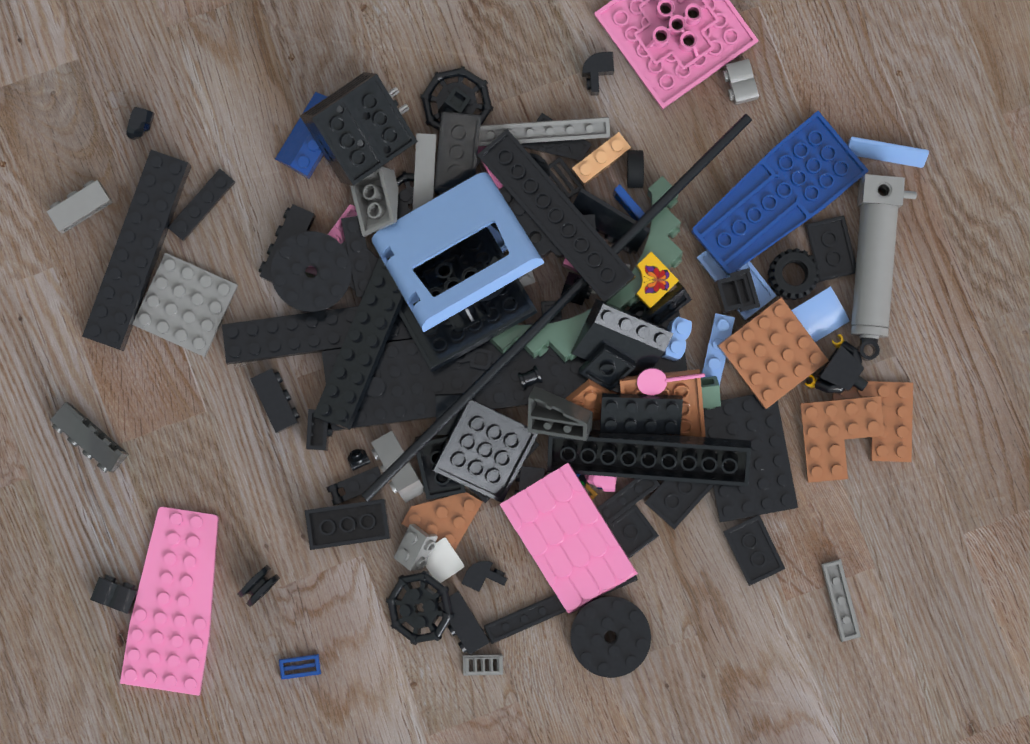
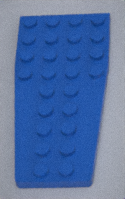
M817 111L768 152L691 229V232L722 270L729 275L822 211L869 170L822 114Z

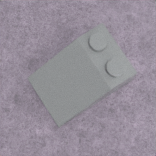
M380 167L356 185H350L362 236L365 237L397 222L399 188L394 170Z

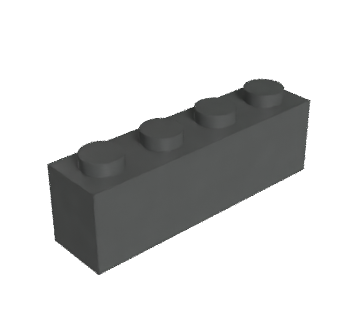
M65 402L50 419L54 423L52 427L60 434L64 432L68 435L67 440L75 447L79 445L83 448L82 453L90 460L94 458L98 461L97 466L105 473L107 471L114 473L129 455L68 402Z

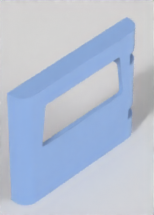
M485 172L474 175L399 218L396 223L377 231L372 237L375 249L423 332L544 263L493 179ZM495 223L509 254L438 296L433 297L414 273L413 269Z

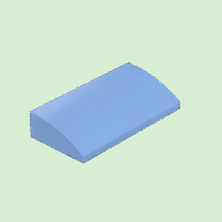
M831 286L791 310L814 342L849 322V318Z

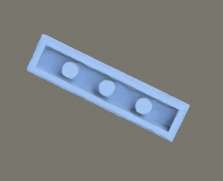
M851 137L847 143L857 157L920 168L924 167L929 155V151L926 149L858 137Z

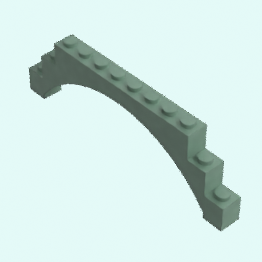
M663 176L648 188L647 196L651 199V207L672 187ZM678 195L651 221L648 240L638 263L650 252L668 269L671 267L676 268L682 262L683 251L669 238H674L680 232L681 222L669 211V209L677 204ZM637 267L632 271L636 278L607 303L623 310L628 306L631 308L637 303L639 299L636 293L641 285V275ZM591 309L566 320L548 323L524 349L535 358L538 355L540 357L544 355L549 349L548 346H550L564 362L569 359H575L577 356L571 354V351ZM515 325L489 341L503 354L532 325Z

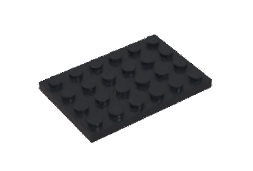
M755 395L721 400V406L713 409L704 408L706 437L751 440L748 487L713 484L719 523L798 508L778 400L767 409H764Z

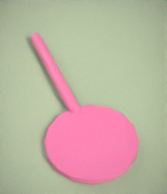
M648 368L639 374L637 386L642 393L654 396L664 391L667 382L705 377V374L700 373L666 378V375L661 370Z

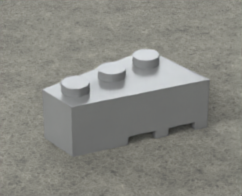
M392 431L371 442L374 447L371 452L375 459H380L383 464L380 466L382 472L387 470L404 453ZM410 462L389 483L393 492H398L405 503L425 493L424 486Z

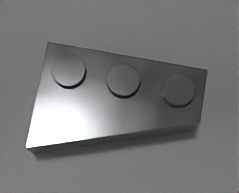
M534 386L528 397V432L587 441L592 430L593 412Z

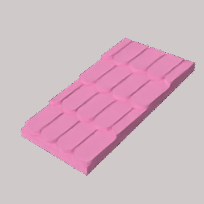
M569 463L500 504L568 614L575 612L587 603L638 574Z

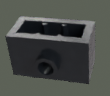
M308 409L306 449L328 451L329 437L333 435L331 425L313 417L316 409Z

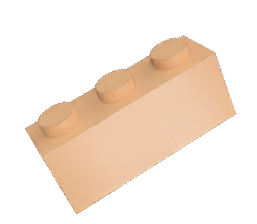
M618 132L572 167L571 171L580 183L585 186L626 155L627 151L631 150V147L620 132Z

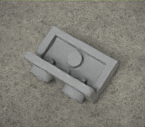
M410 524L394 559L410 571L422 570L427 564V559L435 547L438 536L427 534L416 524Z

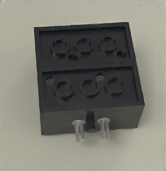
M363 72L300 115L340 182L351 186L356 185L418 142L402 114L409 110L408 105L404 104L397 108L398 102L395 99L392 100V97L399 93L398 88L395 87L388 92L379 76L375 73Z

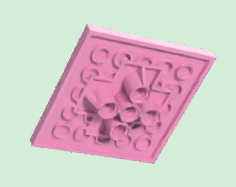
M612 0L594 13L598 22L662 110L759 41L730 0ZM662 6H668L670 8V13L664 14L661 12L660 8ZM691 10L696 11L698 17L690 18L688 12ZM679 22L682 28L676 30L672 27V23ZM657 33H663L666 36V39L664 41H659L656 39L655 35ZM691 38L693 45H685L683 39Z

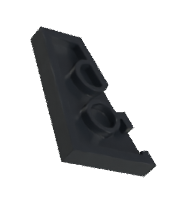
M543 113L537 119V121L553 120ZM585 139L522 143V146L582 161L592 144Z

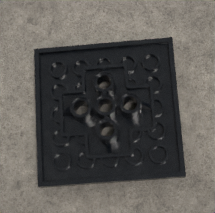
M485 227L419 265L415 274L430 294L436 297L488 267L495 255H499L502 258L505 256L488 227ZM518 278L507 284L505 289L495 298L488 301H477L425 332L421 329L405 299L399 311L400 317L431 372L538 313Z

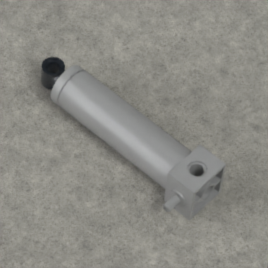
M865 174L859 179L857 207L861 208L851 335L859 336L860 344L857 349L864 361L873 360L879 355L878 339L886 338L889 334L898 209L903 206V198L916 199L917 197L916 191H904V177ZM878 189L882 190L884 196L878 193ZM865 345L872 347L873 353L871 356L864 353Z

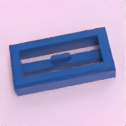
M319 654L279 659L281 680L321 674ZM315 659V663L285 667L283 664L288 662ZM316 667V671L285 675V671Z

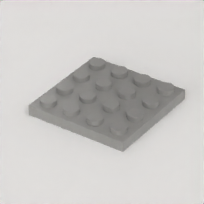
M165 253L132 325L206 357L238 285Z

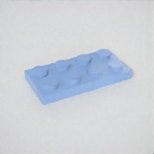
M704 251L696 258L714 282L730 277L707 251ZM750 261L735 272L747 268L750 269L760 307L744 312L737 310L744 320L777 296Z

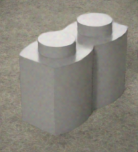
M746 59L726 64L723 77L725 82H729L730 89H728L730 101L734 100L735 105L757 100L759 93L750 60Z

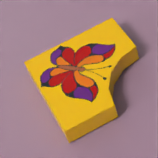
M652 252L636 265L641 275V285L636 295L650 309L679 280Z

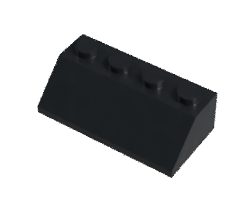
M581 188L573 203L582 215L595 214L596 231L605 235L604 239L611 244H614L636 222L633 218ZM645 227L622 250L630 255L632 252L636 254L650 229Z

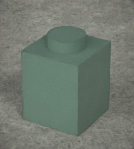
M717 376L701 378L703 409H713L721 406L720 387Z

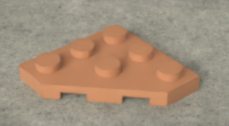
M588 379L565 399L592 411V421L600 420L602 393H619L613 390L609 391Z
M465 492L411 506L401 524L409 527L410 524H416L427 534L437 535L438 538L435 543L445 537L455 551L483 501Z

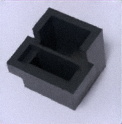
M749 268L730 273V277L717 280L714 283L722 314L736 310L744 312L760 307Z

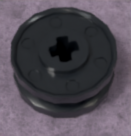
M268 565L255 574L237 594L240 598L248 593L251 595L246 603L249 607L260 600L280 579L277 574L269 579L266 577L271 570Z

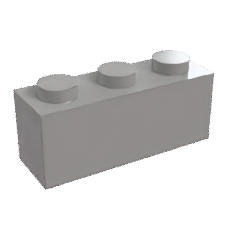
M91 180L84 184L82 190L78 192L77 190L66 196V200L62 202L57 201L50 206V210L46 212L60 233L64 234L113 203L101 182Z

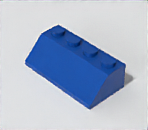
M315 92L304 112L327 98V96ZM301 117L275 160L310 179L324 154Z

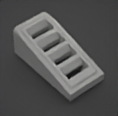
M503 654L463 655V676L503 675ZM469 659H473V671H469ZM477 659H481V671H477ZM485 659H489V670H485ZM493 659H497V670H493Z

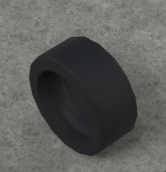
M628 150L627 188H643V150Z

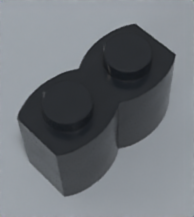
M107 574L104 577H99L90 600L129 614L138 590L134 589L135 585L128 582L120 584L115 582L117 578Z

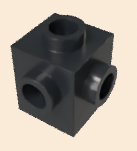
M572 272L568 273L561 296L581 275ZM589 284L570 302L583 305L585 298L589 299L592 292Z

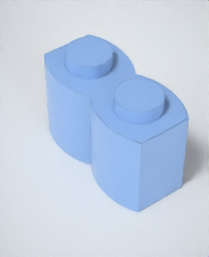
M681 317L672 319L668 324L667 329L674 334L664 354L661 356L662 358L676 361L685 352V340L691 333L692 322Z

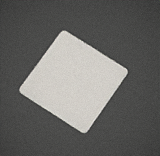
M445 537L435 543V547L430 552L427 564L425 565L432 577L440 583L465 567Z

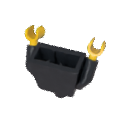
M838 334L837 336L841 341L836 343L832 340L836 349L828 359L829 361L824 365L816 378L810 375L809 378L813 379V382L811 384L805 383V385L811 389L816 388L826 393L841 394L844 391H849L852 386L863 391L868 381L860 376L864 370L860 353L856 347L845 341L841 334Z

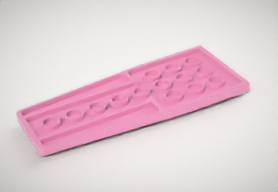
M160 507L158 509L129 624L120 684L200 695L210 637L219 522L217 515L168 507Z

